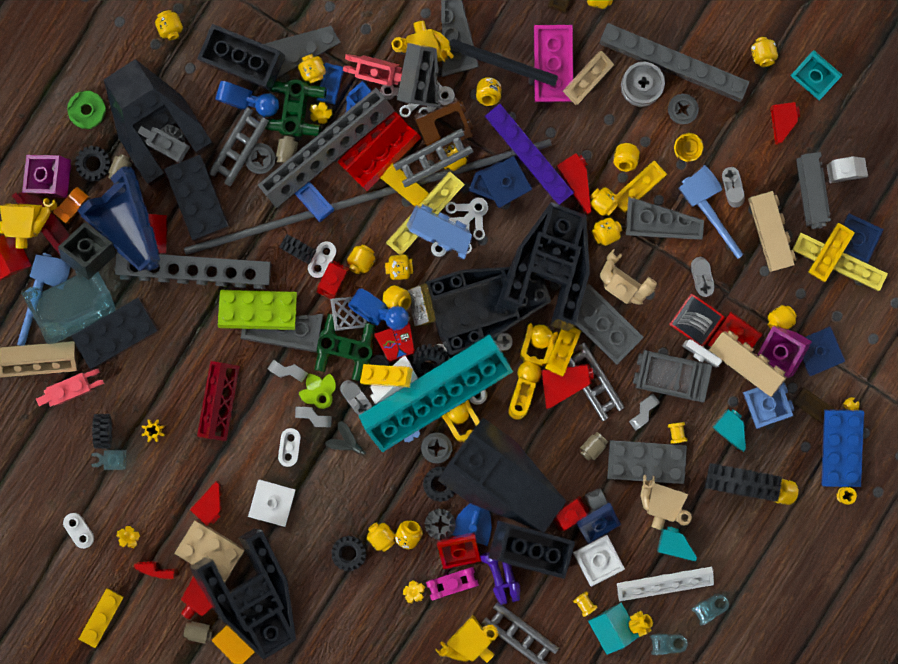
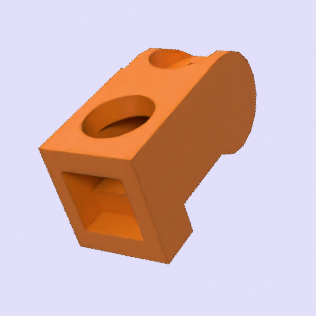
M76 187L53 213L69 225L79 213L78 209L89 199V196Z

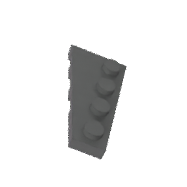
M441 0L442 35L449 42L451 39H455L474 46L463 1ZM450 51L454 57L451 59L448 56V59L445 60L446 62L442 61V77L479 68L478 60Z
M628 196L626 235L703 240V219Z

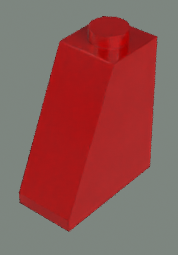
M589 364L567 366L563 376L548 369H543L542 377L546 409L555 406L592 383L591 380H594L593 368H590Z

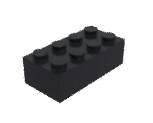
M212 24L197 59L207 66L271 91L286 56L277 49Z
M201 155L165 168L188 231L194 242L230 228Z
M137 298L71 337L90 370H94L160 331L141 298Z
M498 521L488 558L565 579L575 542Z

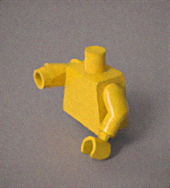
M424 21L413 23L415 34L408 35L406 39L396 37L391 43L395 52L406 53L408 43L436 48L438 62H446L445 60L448 59V56L451 59L454 57L450 52L449 40L436 30H426Z
M45 198L43 200L45 207L43 208L42 205L8 203L0 205L2 221H0V233L6 237H15L16 248H27V238L35 237L40 233L51 211L56 209V201L53 200L48 205L50 200Z
M472 615L448 640L447 645L441 641L440 644L443 648L435 650L440 656H447L465 662L469 660L473 662L480 656L487 663L495 655L487 646L491 643V640H495L498 637V630L494 625L482 627Z

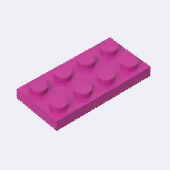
M534 25V67L558 76L555 86L534 80L535 102H572L563 92L573 80L572 25Z

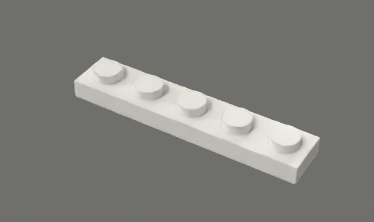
M712 567L617 583L619 601L711 586L714 585Z

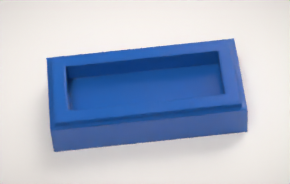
M325 63L326 74L323 75L324 79L321 80L320 87L327 88V95L325 99L317 98L316 100L335 105L344 71L341 66Z
M310 181L295 193L297 198L319 222L334 211V208Z

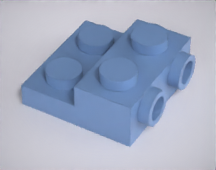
M784 382L772 397L758 387L743 392L756 429L793 416L792 411H794L791 400H787L785 393H788Z

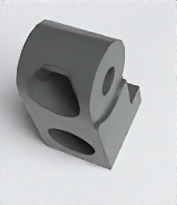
M601 488L585 494L592 513L607 504Z

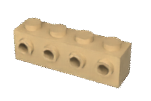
M773 191L749 198L769 272L793 266L796 257L794 251L789 248L790 236L787 231H784L783 224H785V219L782 213L779 214L777 207L780 206L778 196L774 195Z
M722 332L709 351L770 397L774 396L787 378L784 376L785 372L778 366L773 368L769 365V360L762 354L757 356L753 353L754 348L749 344H741L737 341L739 337L733 332Z
M74 341L0 348V377L77 371L78 352Z

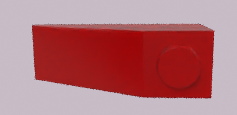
M575 153L558 164L556 168L566 184L574 192L573 195L586 215L591 213L587 169L585 167L587 163L582 155L578 156Z

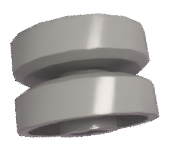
M635 63L628 68L622 78L621 91L624 98L630 104L638 107L653 104L663 92L665 86L664 75L652 63ZM644 82L646 84L645 88H642L639 83Z

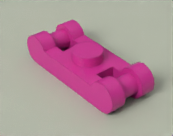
M470 567L427 581V588L429 587L431 591V600L479 586L478 580H475L473 574L475 573L474 568ZM462 576L467 577V583H462ZM440 583L443 584L444 590L438 591L437 585Z

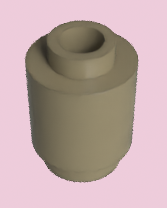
M284 136L283 139H279L276 154L277 162L284 164L296 154L298 142L295 141L294 137Z
M122 154L119 157L115 156L108 171L110 173L108 178L111 179L121 167H132L131 158Z
M596 432L580 447L582 450L580 454L586 460L592 459L594 461L606 448L605 445L608 441Z
M194 621L191 623L187 622L183 637L188 638L190 641L206 644L207 640L211 641L213 630L207 624Z

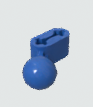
M220 81L215 98L217 101L243 110L248 106L254 107L258 114L263 117H271L279 109V101L271 93H265L257 97L252 95L253 91L229 82Z
M358 289L348 304L351 310L374 325H379L381 320H385L388 327L393 330H400L407 326L409 321V314L406 309L401 306H394L388 310L385 303L364 289Z

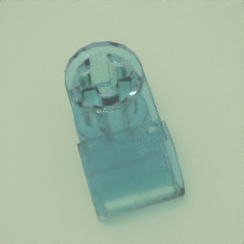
M716 594L696 604L691 610L696 613L700 620L699 624L702 626L725 612L729 607V601L724 595ZM719 598L725 600V605L722 608L715 607V601Z
M682 634L650 635L653 645L651 655L681 653L686 650L688 645L686 638ZM675 639H683L684 644L681 648L673 646Z

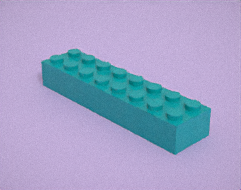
M488 335L410 383V388H402L360 414L359 418L365 431L378 448L384 452L506 377L513 370L491 335Z

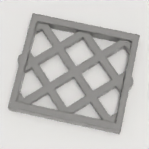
M353 297L330 299L335 331L365 327L367 321L364 318L362 323L358 320L360 315L357 314L355 317L351 313L353 310L350 309L348 311L344 307ZM345 300L342 305L338 302ZM335 303L340 307L337 312L335 310ZM341 310L347 313L344 318L339 315ZM348 316L354 319L351 324L346 321ZM337 317L342 320L339 326L337 325ZM355 322L360 324L358 326H353ZM343 323H345V324H346L347 326H349V327H341V326L343 325Z

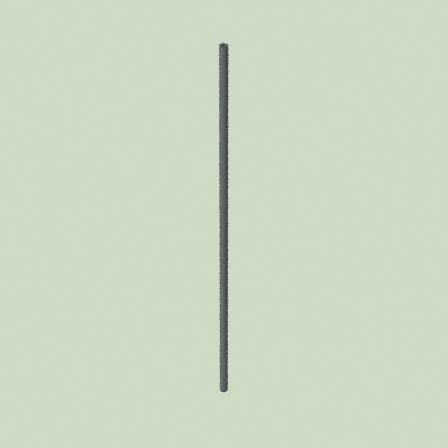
M548 139L534 143L538 150L551 147L552 143ZM512 150L464 164L456 171L447 169L431 174L416 183L418 185L427 184L443 179L449 171L457 175L507 160L513 156L517 157V155ZM390 186L330 205L336 211L397 193V191ZM306 211L185 247L184 252L186 255L313 218L314 216L310 211Z

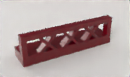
M22 191L12 195L18 204L42 205V208L45 207L39 195L22 193ZM51 211L41 232L59 253L58 246L71 234Z
M210 361L197 433L198 437L227 441L240 366ZM233 368L231 377L227 379L225 376L226 369ZM227 387L229 390L228 396L224 398L222 392ZM224 406L225 414L220 417L219 409ZM220 425L222 427L221 436H215L216 427Z

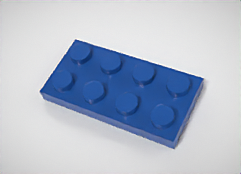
M824 409L822 486L861 487L863 410Z

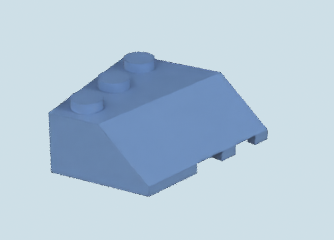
M424 204L421 207L416 205L406 225L409 231L432 243L436 240L438 245L447 251L456 250L459 254L458 256L464 259L472 234L466 228L467 225L458 220L454 223L449 220V216L441 212L437 215L432 212V208Z

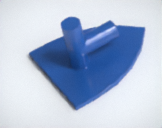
M469 504L457 516L455 530L452 535L458 536L475 532L477 543L487 546L492 528L490 513L488 510Z

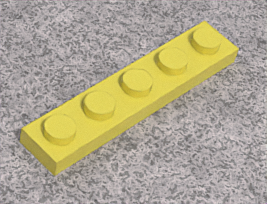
M449 171L419 206L421 207L424 204L432 208V212L438 215L465 184ZM410 216L386 242L399 255H402L418 237V235L410 232L406 226Z
M800 233L792 250L815 261L824 243ZM842 253L833 268L834 271L877 291H880L888 274L845 253Z

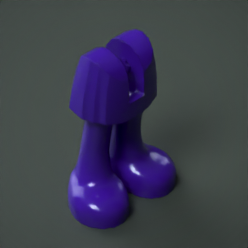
M490 552L480 555L481 561L488 564L492 571L495 583L492 589L500 605L507 604L505 588L510 589L509 593L513 602L519 601L520 584L518 581H515L512 565L502 562L506 578L504 582L498 561L488 558Z

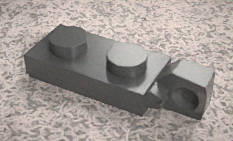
M141 126L137 132L146 137L145 143L148 146L179 163L182 162L190 146L158 128L152 127L151 131Z

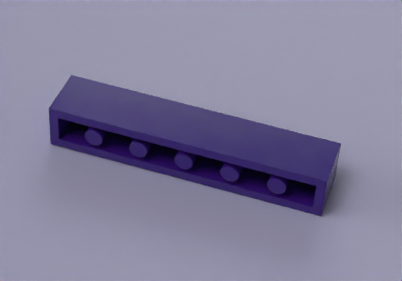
M498 104L484 116L556 204L560 205L574 193L501 104Z

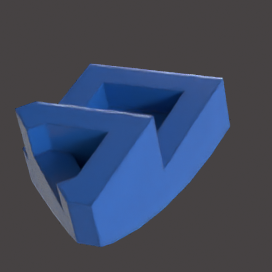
M365 81L360 82L346 96V112L372 92V89Z

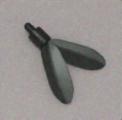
M340 421L338 429L344 440L331 439L326 442V446L334 450H353L358 454L366 455L363 447L356 444L355 438L347 424Z

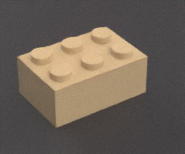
M194 520L174 554L192 565L204 557L212 559L224 583H226L245 550L199 520Z

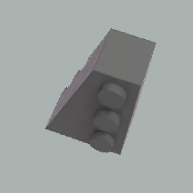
M413 43L407 44L397 100L416 105L441 107V102H438V91L440 88L436 73H438L436 48Z

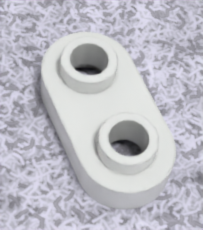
M322 242L317 247L316 253L308 265V271L311 276L321 278L328 264L334 259L336 248L331 242ZM325 248L330 249L329 255L323 254ZM316 265L321 266L320 272L314 270Z
M293 428L286 429L281 435L278 459L286 467L294 465L298 460L301 436ZM289 434L294 435V441L290 442L288 440ZM287 453H290L292 455V459L290 461L285 459V455Z
M68 514L63 521L66 531L76 546L79 548L90 547L94 542V535L80 514ZM71 519L76 521L75 526L70 525ZM82 535L86 536V542H81L80 537Z

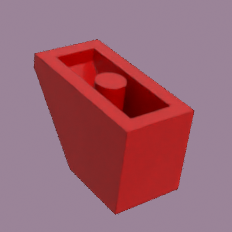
M795 102L777 104L770 107L775 145L783 142L798 122V118H800L799 106L796 107Z
M218 481L190 509L206 525L210 523L214 525L221 517L219 515L222 511L221 487Z

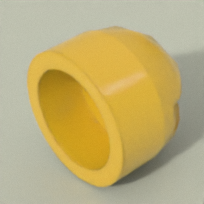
M850 397L844 401L843 406L847 410H858L860 403L859 401L854 403L855 398Z

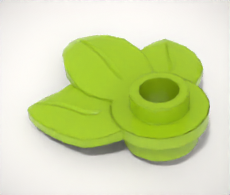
M308 374L306 379L307 389L299 392L301 399L307 404H315L320 409L328 408L332 403V393L336 389L333 376L328 374L322 380L316 375ZM321 396L326 397L327 400L325 403H321L319 401V398Z

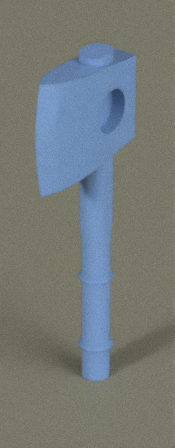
M704 165L691 178L689 176L682 181L683 185L679 190L691 207L698 204L738 259L744 254L706 200L722 191V188L714 174Z
M43 253L42 256H35L30 277L34 278L35 281L17 345L25 346L44 283L61 290L63 289L69 275L70 266L62 259L53 258L52 255Z

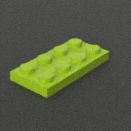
M220 290L218 328L295 330L297 292Z

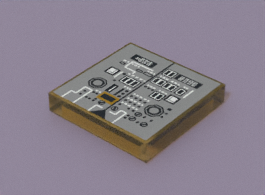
M427 284L408 289L407 291L411 296L410 309L415 327L434 322L436 319Z

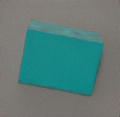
M814 50L791 74V77L818 100L842 76L839 71Z
M621 602L588 620L606 655L625 648L639 637L638 633L634 634L629 628V621L631 619Z

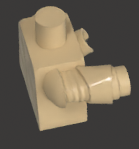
M613 249L607 255V261L600 273L605 289L626 304H643L642 301L655 291L657 282L648 277L641 285L615 267L614 264L622 255L620 253L618 256H615L613 253L615 249Z
M646 475L643 476L640 496L643 508L647 510L648 514L655 516L651 527L662 530L665 520L676 521L681 525L689 524L692 519L691 513L682 509L688 494L655 484L654 476L650 481L646 480Z

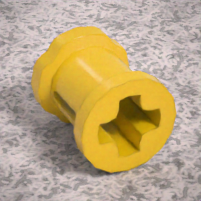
M685 422L668 424V428L671 430V444L688 441L685 438L683 427Z
M841 487L836 494L839 502L848 505L854 503L857 497L855 490L849 487ZM844 491L850 493L848 496L849 500L842 497L845 495Z
M588 592L582 593L573 600L582 610L583 617L598 608L589 599Z

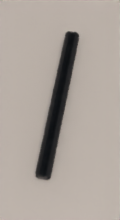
M455 39L450 40L451 51L551 86H555L558 76Z

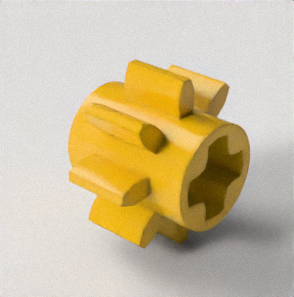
M149 419V425L142 426L145 429V433L142 436H148L147 442H150L152 438L159 442L158 437L165 436L164 433H161L165 426H159V420L152 424V421ZM154 426H156L155 430L158 431V433L153 434L151 436V431H149V428H153Z
M639 611L630 616L629 628L632 633H638L639 637L651 631L653 622L648 614L643 615V612Z

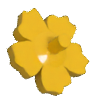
M320 102L319 105H311L309 109L312 112L310 114L311 119L314 122L318 120V123L322 124L328 122V119L333 114L332 110L327 109L328 106L325 102Z
M126 526L125 530L117 531L116 535L120 538L118 540L119 546L125 547L127 545L129 548L136 547V541L140 537L139 532H134V528L131 526Z
M414 580L409 582V587L406 586L403 590V595L406 596L407 602L413 604L414 600L416 602L422 601L424 596L421 593L424 592L425 586L422 583L418 584Z

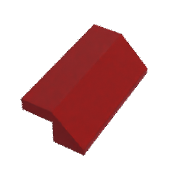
M394 111L362 137L337 163L359 185L368 191L380 179L392 163H396L421 136Z

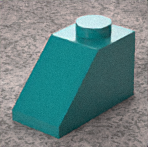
M734 409L732 411L725 410L712 428L737 449L744 452L746 450L744 423L740 419L742 416Z
M669 526L667 530L662 529L657 548L658 552L692 561L697 560L684 535L678 533L679 529Z

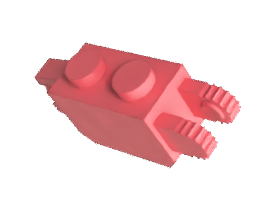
M346 54L345 56L346 60L356 62L357 68L343 66V71L355 74V77L387 86L398 85L399 81H401L402 67H399V64L364 55L359 57Z
M99 369L78 374L47 387L44 390L45 395L36 398L38 406L49 403L50 407L57 406L92 391L91 389L103 385V380H97L90 385L87 378L100 373Z

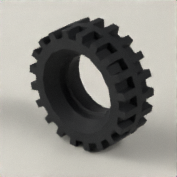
M710 463L705 488L778 502L783 477Z

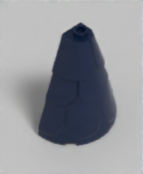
M121 167L111 177L114 185L102 197L88 199L78 209V212L93 228L111 241L117 252L139 271L147 269L151 271L157 268L160 262L154 230L150 225L149 215L134 170L131 167Z

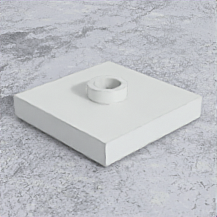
M691 339L686 340L682 347L694 354V358L702 363L706 361L713 367H717L722 361L719 357Z
M258 480L248 517L286 527L295 489Z
M608 535L573 552L591 587L625 570Z

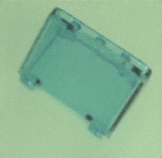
M76 271L77 276L44 292L38 287H30L21 293L47 344L57 343L116 310L111 294L99 272L88 280Z

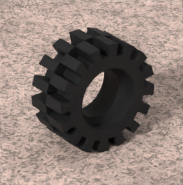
M97 146L85 147L83 151L80 150L75 162L77 172L86 180L93 182L106 178L111 167V158H109L108 153ZM93 156L98 157L101 162L99 169L96 171H90L86 166L87 160Z
M286 234L279 246L280 249L307 264H310L316 253L315 249Z
M424 344L422 349L420 347L417 348L413 358V370H416L417 375L420 374V377L448 361L447 351H443V347L438 349L436 344L434 347H431L432 344H428V347ZM433 360L436 361V363H427L425 361Z
M94 414L92 422L94 449L111 448V414Z
M445 467L431 469L424 478V491L434 501H447L455 494L448 487L442 492L436 491L433 487L434 479L441 477L446 469Z
M354 536L340 538L335 542L331 551L334 564L344 571L358 569L366 558L365 545ZM346 546H352L356 550V557L352 561L344 560L341 555L342 549Z

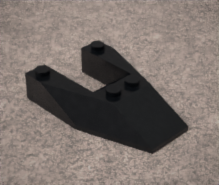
M138 60L131 61L104 79L118 138L148 185L151 186L166 175L145 143L146 137L137 133L141 126L151 131L152 127L160 130L164 126L178 124L198 155L214 145L184 97Z
M550 202L517 248L501 289L497 306L513 312L517 311L522 306L530 275L533 274L561 285L550 325L565 331H569L576 325L590 274L586 215Z
M254 528L238 538L257 574L256 576L228 591L212 559L204 557L189 566L219 618L264 660L294 642L296 636L288 581L263 531Z

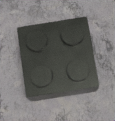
M86 222L58 246L61 259L88 280L116 256L113 243Z

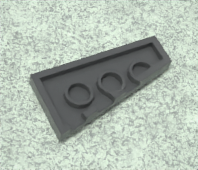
M332 26L265 43L264 45L277 49L286 56L276 78L278 79L298 68V65L303 62V57L313 54V57L319 56L341 44Z
M323 314L297 316L295 330L242 329L241 339L317 352Z

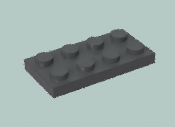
M590 284L586 286L576 326L617 365L644 337Z
M610 440L607 479L643 481V476L646 475V480L648 481L652 480L654 476L655 482L684 484L687 446Z

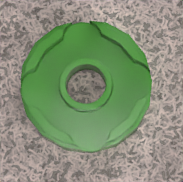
M92 91L78 92L68 103L69 119L82 129L97 127L106 115L104 100ZM84 105L91 106L92 111L90 114L84 115L82 113Z

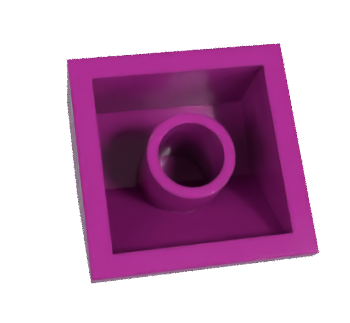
M26 155L22 193L67 198L71 160L55 155Z
M773 326L757 356L762 354L769 360V365L773 368L778 366L785 372L784 376L790 378L798 369L812 341L794 331Z

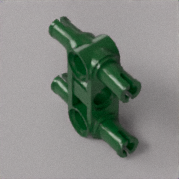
M300 80L275 81L272 90L269 92L285 94L283 114L281 120L268 119L269 122L265 129L279 131L282 135H289L291 137H301L303 135L318 136L321 133V125L304 122L307 101L309 97L325 99L327 88L312 86L310 83ZM301 85L300 93L295 94L294 88ZM291 123H295V124H296L295 130L292 131V132H289V130H288L289 125H290Z
M328 314L325 328L320 332L318 339V356L314 370L325 372L329 356L336 355L354 360L355 366L351 379L360 381L363 364L369 365L375 345L372 342L376 326L365 323L362 338L356 341L337 336L333 317L331 314ZM324 338L331 339L332 345L330 348L325 349L322 347L321 342ZM362 347L369 349V355L366 358H361L358 354L359 349Z

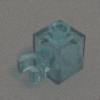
M104 450V456L100 453L91 454V456L99 458L97 464H91L92 467H100L104 464V470L126 469V450Z

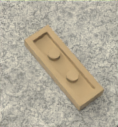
M599 51L568 84L563 92L575 105L579 104L614 64L602 51Z

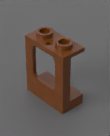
M455 97L452 103L424 115L421 113L414 115L426 146L441 139L434 121L454 111L459 112L465 126L464 136L460 137V140L462 141L473 136L471 133L473 126L470 119H466L464 116L466 109L462 101L459 102ZM451 142V143H449V144L443 146V149L446 148V147H448V146H450L451 144H454V143Z

